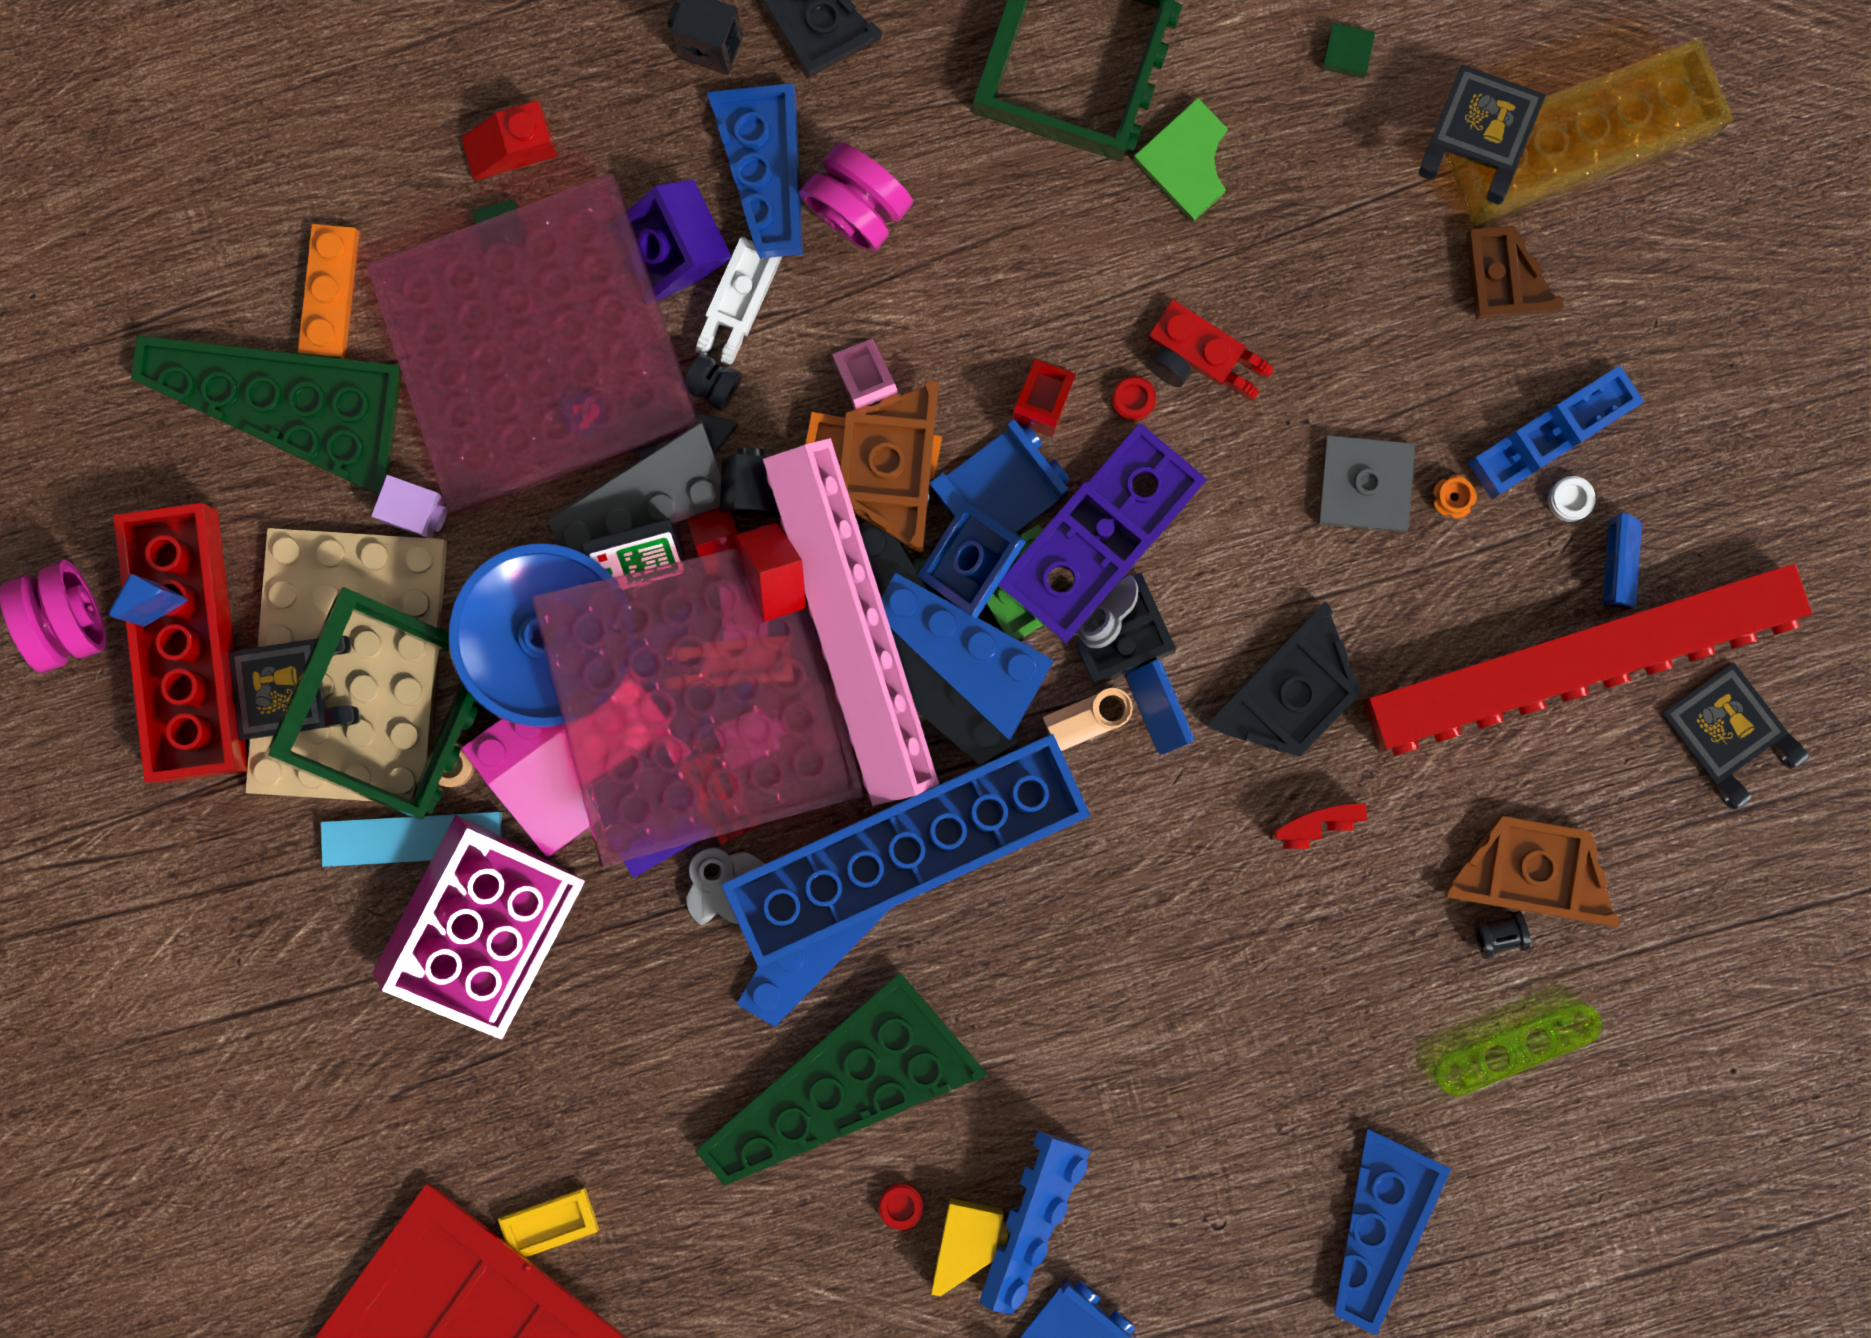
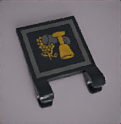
M1461 65L1421 162L1418 175L1434 180L1445 152L1457 155L1496 170L1487 192L1486 200L1501 205L1508 192L1546 94Z
M348 636L341 637L333 656L349 654L351 652V643ZM317 638L228 652L240 741L274 735ZM321 682L299 732L358 724L360 722L358 707L348 705L326 709L323 682Z
M1734 662L1661 713L1668 725L1714 783L1723 801L1732 810L1743 807L1751 800L1750 793L1732 774L1773 745L1778 757L1789 769L1800 766L1809 758V754L1804 747L1788 733Z

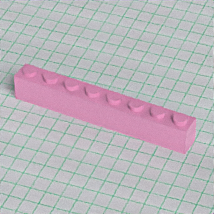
M831 438L809 443L764 458L763 462L767 471V481L774 493L781 516L782 528L802 559L808 610L818 632L822 645V654L831 673L836 699L841 705L849 730V740L855 749L862 771L863 784L869 793L872 806L916 796L938 785L939 781Z

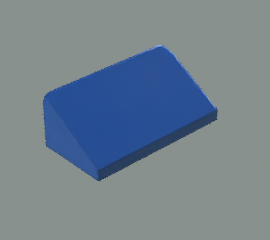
M1621 513L1608 520L1602 603L1604 606L1632 609L1636 607L1642 522L1628 513Z
M132 574L129 575L109 610V615L116 619L145 627L187 602L188 598L160 583Z
M1157 659L1128 673L1126 679L1157 752L1160 755H1164L1194 742V736L1162 662Z

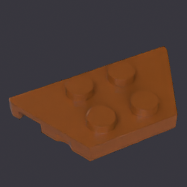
M939 381L927 382L923 388L901 396L899 393L882 399L877 405H865L846 412L840 470L854 514L915 551L923 552Z
M1499 816L1449 884L1444 894V897L1612 927H1619L1620 922L1618 914L1613 910L1607 892V879L1604 870L1599 866L1597 860L1598 851L1591 831Z

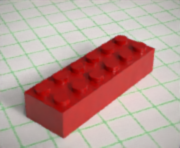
M204 503L113 515L121 586H124L129 575L134 574L160 583L188 598L187 602L145 627L126 621L144 783L165 784L247 772L246 740L240 741L238 736L228 652L235 651L218 510Z

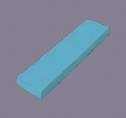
M502 812L424 816L423 819L401 817L321 822L322 867L431 861L455 815L503 836Z

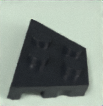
M1326 601L1316 609L1207 722L1206 726L1210 730L1288 755L1300 757L1362 693L1355 673L1350 668L1343 640H1340L1334 624L1333 612Z

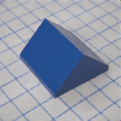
M964 501L917 577L967 614L977 619L1026 541L1016 532L969 502Z

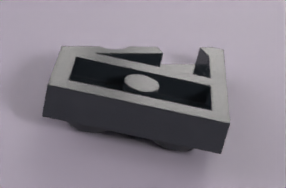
M1142 573L1134 576L1138 585L1137 602L1133 610L1121 620V630L1116 639L1102 648H1090L1081 639L1076 643V648L1094 687L1134 671L1152 661L1160 660L1176 653V647Z

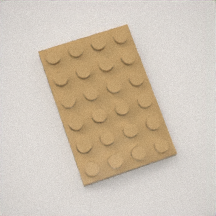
M267 528L258 647L317 638L335 596L342 587L440 629L447 541L433 538ZM352 612L342 635L350 638L351 652L332 657L322 682L326 709L344 705L358 707L360 722L355 725L299 732L291 751L410 800L431 753L439 649ZM273 736L250 739L245 793L372 801L265 757L264 755Z

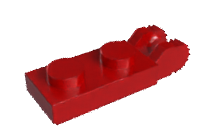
M1175 300L1171 301L1148 337L1151 342L1159 347H1166L1179 354L1190 367L1219 386L1224 384L1252 401L1258 395L1259 390L1251 382L1231 373L1237 361L1255 374L1269 378L1274 370L1272 365L1260 356L1245 350V345Z

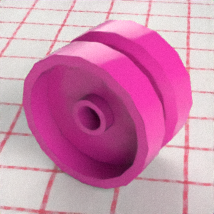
M836 142L823 159L828 175L811 174L799 190V196L821 220L845 239L863 250L876 253L889 236L884 220L900 221L913 205V199L896 178L873 159L851 145Z
M63 559L42 567L38 572V579L24 574L5 581L0 586V603L9 633L21 655L36 672L47 673L65 666L69 660V654L75 658L83 659L103 651L106 647V631L97 602L80 571L70 561Z

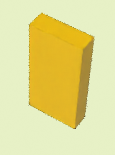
M585 1187L498 1218L505 1242L524 1257L588 1236L600 1230Z

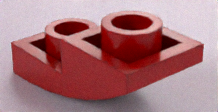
M1366 803L1326 807L1302 814L1271 831V840H1282L1283 849H1310V840H1322V822H1327V831H1354V822L1367 821Z

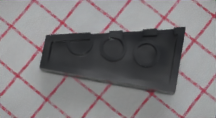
M758 0L807 79L879 41L882 37L883 32L873 22L868 23L855 10L856 6L850 0Z

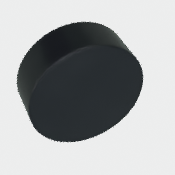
M1156 347L1146 360L1148 368L1158 378L1171 386L1182 387L1191 375L1189 364L1179 354L1166 347Z

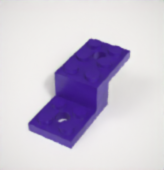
M1139 423L1088 483L1086 481L1046 526L1004 575L998 587L1066 644L1204 485L1207 479L1143 424ZM1139 474L1152 476L1157 484L1156 492L1149 497L1138 496L1132 488V480L1135 476ZM1062 567L1072 573L1074 584L1070 590L1057 592L1050 587L1048 575L1053 569Z

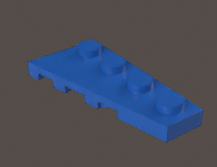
M1038 1131L1033 1146L1040 1149L1034 1167H1025L1020 1185L1027 1188L1022 1204L1010 1210L1005 1225L1010 1236L1008 1244H1004L997 1249L979 1303L995 1312L1013 1314L1015 1309L1024 1302L1028 1293L1027 1284L1033 1271L1044 1260L1048 1251L1047 1242L1054 1227L1065 1217L1068 1209L1067 1200L1075 1184L1081 1181L1087 1170L1086 1160L1091 1150L1077 1142Z

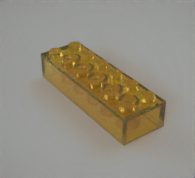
M1700 38L1546 96L1508 192L1501 205L1486 200L1487 192L1496 173L1495 169L1445 152V155L1475 227L1714 137L1734 119Z

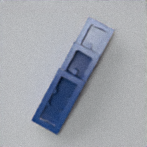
M1619 365L1469 461L1468 464L1490 498L1494 499L1645 401Z

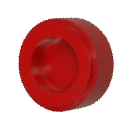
M1129 376L1117 383L1112 393L1111 403L1113 410L1121 419L1129 422H1138L1147 418L1156 404L1154 387L1143 377Z
M903 1182L894 1183L888 1186L881 1194L878 1206L879 1214L887 1226L896 1230L909 1229L915 1226L922 1217L924 1208L923 1198L913 1185Z

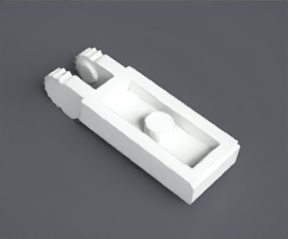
M741 236L706 313L707 321L696 345V352L707 353L711 349L720 324L732 330L721 353V362L731 366L741 347L744 335L748 336L782 257L760 259L753 241Z

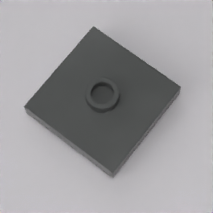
M1327 435L1324 444L1318 525L1406 533L1409 526L1415 444Z

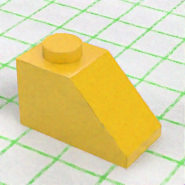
M954 1198L949 1199L931 1295L942 1296L993 1262L997 1248L1007 1244L1008 1239L1006 1222L1002 1221L1003 1209Z

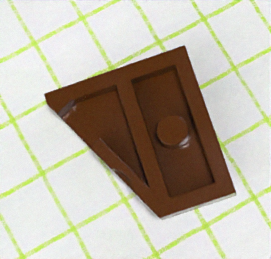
M1514 225L1470 229L1466 233L1476 320L1555 313L1564 309L1561 297L1559 295L1555 297L1542 277L1544 271L1537 260L1526 251L1525 242Z

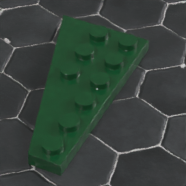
M137 335L131 379L377 495H380L386 476L389 475L403 368L399 365Z
M899 972L696 1149L695 1152L725 1186L771 1167L778 1162L812 1150L821 1144L841 1136L843 1137L903 1112L912 1106L946 1094L955 1088L989 1075L904 975Z

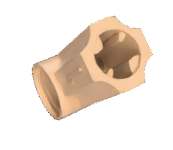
M1109 688L1042 717L1048 735L1053 734L1060 750L1064 751L1108 731L1118 729L1128 722L1132 715L1133 706L1127 693L1121 689ZM1112 697L1120 701L1123 707V714L1118 721H1107L1101 716L1099 705L1102 699Z

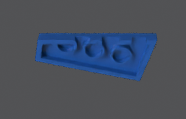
M793 83L707 92L759 258L803 255L801 197L799 196L800 171L796 90Z
M895 573L881 598L890 628L1007 739L1011 740L1054 660L979 618L975 619L961 608Z
M890 909L766 966L757 968L737 1005L776 1027Z
M1368 1128L1334 1315L1377 1336L1451 1168Z

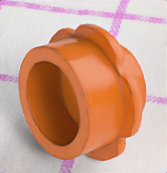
M1452 475L1448 480H1440L1433 490V495L1436 497L1434 501L1436 510L1441 515H1451L1454 519L1463 518L1468 515L1470 507L1475 505L1477 500L1475 488L1466 478L1460 475ZM1452 493L1458 495L1457 501L1451 500L1450 495Z

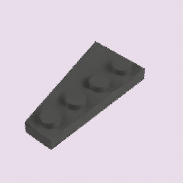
M701 418L690 424L688 429L671 440L667 439L653 448L654 451L634 464L630 463L617 471L615 476L603 484L595 485L550 514L548 522L557 545L585 554L583 542L671 519L675 523L719 508L721 471Z

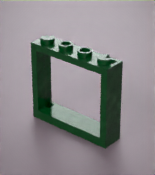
M1008 0L973 100V114L1122 162L1126 149L1135 150L1142 129L1141 125L1135 124L1139 108L1148 111L1156 85L1148 83L1153 68L1162 69L1170 45L1162 42L1166 27L1175 29L1183 4L1177 3L1175 0H1133L1157 8L1158 12L1116 137L1114 138L996 99L1030 1Z
M342 587L335 596L264 756L415 819H423L426 812L433 813L436 803L440 801L443 789L437 787L444 771L450 773L454 768L461 748L455 746L462 729L467 732L469 731L479 707L473 705L474 699L462 683L459 686L410 800L291 751L352 612L450 653L448 632Z

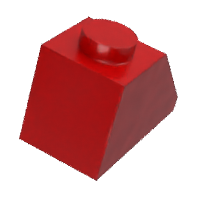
M538 100L496 112L461 137L474 181L558 157L547 116Z

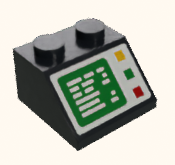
M671 519L582 543L585 555L599 563L616 580L629 606L642 602L640 595L655 591L658 592L659 597L676 594L685 590L684 583L693 581L680 531Z

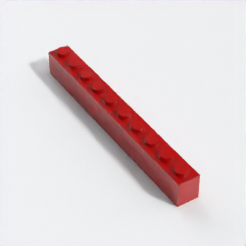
M1793 563L1390 691L1362 702L1378 750L1382 751L1391 748L1393 755L1397 756L1419 749L1417 740L1434 735L1436 743L1462 735L1459 726L1476 721L1478 729L1504 722L1502 713L1518 708L1521 716L1547 708L1544 699L1556 695H1561L1563 702L1588 695L1587 686L1603 681L1605 689L1630 682L1629 672L1645 668L1648 676L1673 668L1671 659L1687 654L1689 662L1716 654L1713 646L1729 641L1731 649L1758 641L1755 632L1770 627L1773 635L1799 628L1798 619L1813 613L1796 564Z

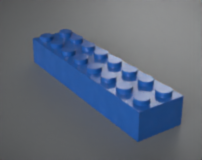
M1051 734L721 884L755 962L758 968H761L1084 820L1091 815L1054 735Z

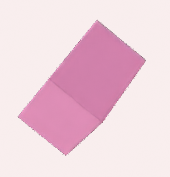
M873 338L832 354L854 409L865 405H877L882 399L897 394L896 385Z

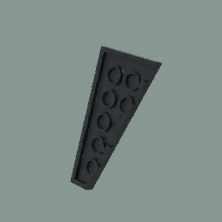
M868 521L858 526L881 598L895 573L928 590L924 582L917 577L918 572L899 540ZM805 594L806 608L801 611L814 622L808 610V601ZM891 629L916 711L980 766L1019 743L1014 734L1011 740L1007 739Z

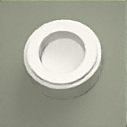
M1577 476L1565 477L1556 482L1548 494V506L1555 517L1566 522H1574L1586 517L1594 508L1596 501L1595 492L1591 484Z

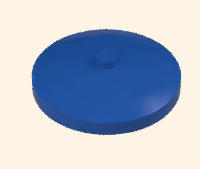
M529 544L508 549L495 555L482 564L468 578L457 596L451 612L448 631L449 650L454 669L461 683L473 699L484 709L505 721L517 725L540 728L555 727L577 721L589 715L603 705L617 690L631 662L634 648V624L628 601L622 589L609 572L599 563L567 547L553 544Z

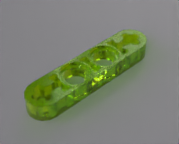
M1579 1003L1568 1004L1443 1056L1434 1066V1081L1439 1089L1449 1095H1467L1592 1043L1601 1033V1017L1595 1009L1588 1005ZM1576 1012L1579 1016L1588 1017L1590 1023L1584 1025L1585 1034L1581 1035L1574 1030L1565 1032L1561 1036L1566 1043L1561 1045L1560 1035L1551 1022L1556 1020L1557 1026L1563 1028L1575 1022L1573 1014ZM1536 1028L1544 1029L1550 1039L1548 1048L1539 1054L1532 1053L1526 1044L1527 1035ZM1495 1045L1503 1046L1508 1052L1509 1057L1506 1066L1498 1071L1489 1069L1485 1062L1487 1050ZM1474 1054L1475 1064L1484 1077L1478 1079V1074L1471 1071L1460 1077L1462 1084L1458 1087L1453 1082H1445L1444 1077L1450 1074L1449 1065L1454 1063L1460 1069L1474 1065L1468 1058L1469 1055Z

